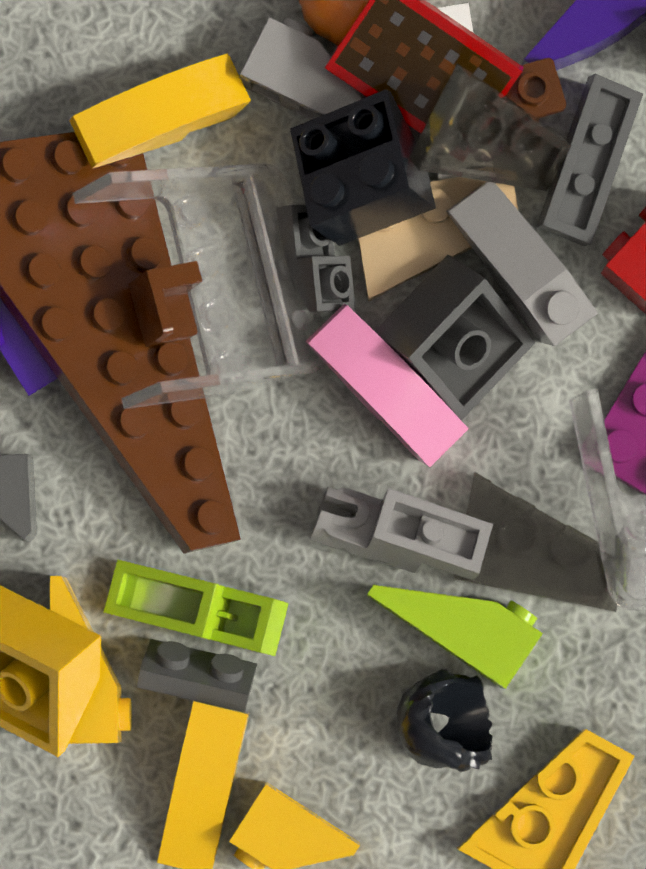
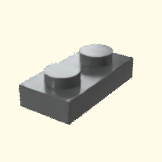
M150 639L140 667L137 688L245 713L257 663L241 660L230 654H215L189 648L179 642H163Z

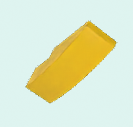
M226 53L131 88L73 115L69 121L93 169L182 141L192 131L235 117L251 102V99L229 54Z
M193 701L157 863L180 869H213L249 713Z

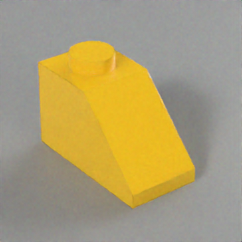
M268 782L229 841L238 847L233 856L251 869H265L266 866L270 869H294L353 856L360 846L359 841Z

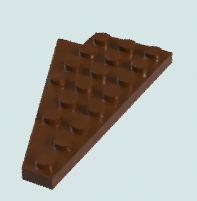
M75 132L0 142V299L183 554L241 540L191 340L188 338L145 347L131 296L129 283L143 272L171 266L144 154L141 153L92 169Z

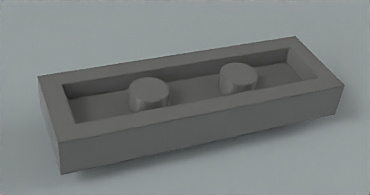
M598 74L588 77L542 208L537 228L582 246L592 245L643 93Z

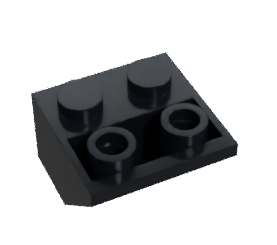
M388 89L290 128L310 226L337 245H343L436 209L425 159L392 93Z

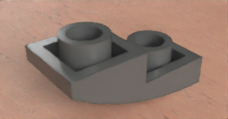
M306 205L277 207L279 231L287 264L295 286L308 311H337L343 304L348 305L352 310H356L351 257L335 256L333 241L310 226Z

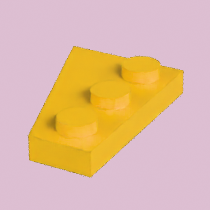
M583 729L461 843L457 849L492 869H575L635 756L591 731Z

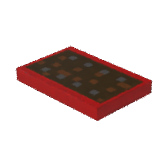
M369 0L325 66L326 70L366 97L388 89L392 93L406 123L459 160L462 159L524 68L426 0Z

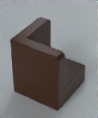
M197 261L146 270L129 283L145 347L188 339L197 334L198 330L188 296L189 291L203 282Z

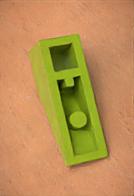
M373 585L367 594L370 599L502 689L507 688L543 635L542 632L533 627L538 618L512 600L504 607L494 601Z

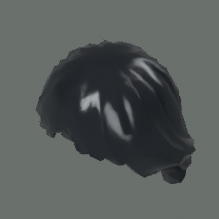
M441 669L418 681L402 695L397 707L398 734L407 754L418 764L436 769L449 767L459 772H464L471 768L479 770L480 765H484L492 759V735L489 732L492 727V721L488 719L490 714L484 697V685L477 675L468 677L466 675L449 673L447 669ZM430 713L446 715L449 718L447 724L439 732L434 729Z

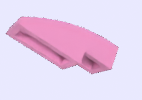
M343 304L305 341L378 420L382 421L420 462L428 467H431L468 430V427L423 379L348 305Z

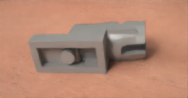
M327 487L317 512L319 517L312 528L310 540L335 549L345 548L350 554L369 560H376L415 573L421 563L474 581L480 573L493 524L388 488L381 500L351 489ZM352 513L356 514V516L353 518H347L348 516H351Z

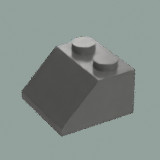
M447 255L375 330L461 421L535 344V341L487 280L450 255Z

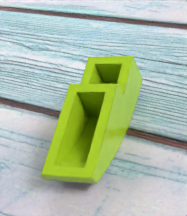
M117 559L103 613L276 656L289 603Z

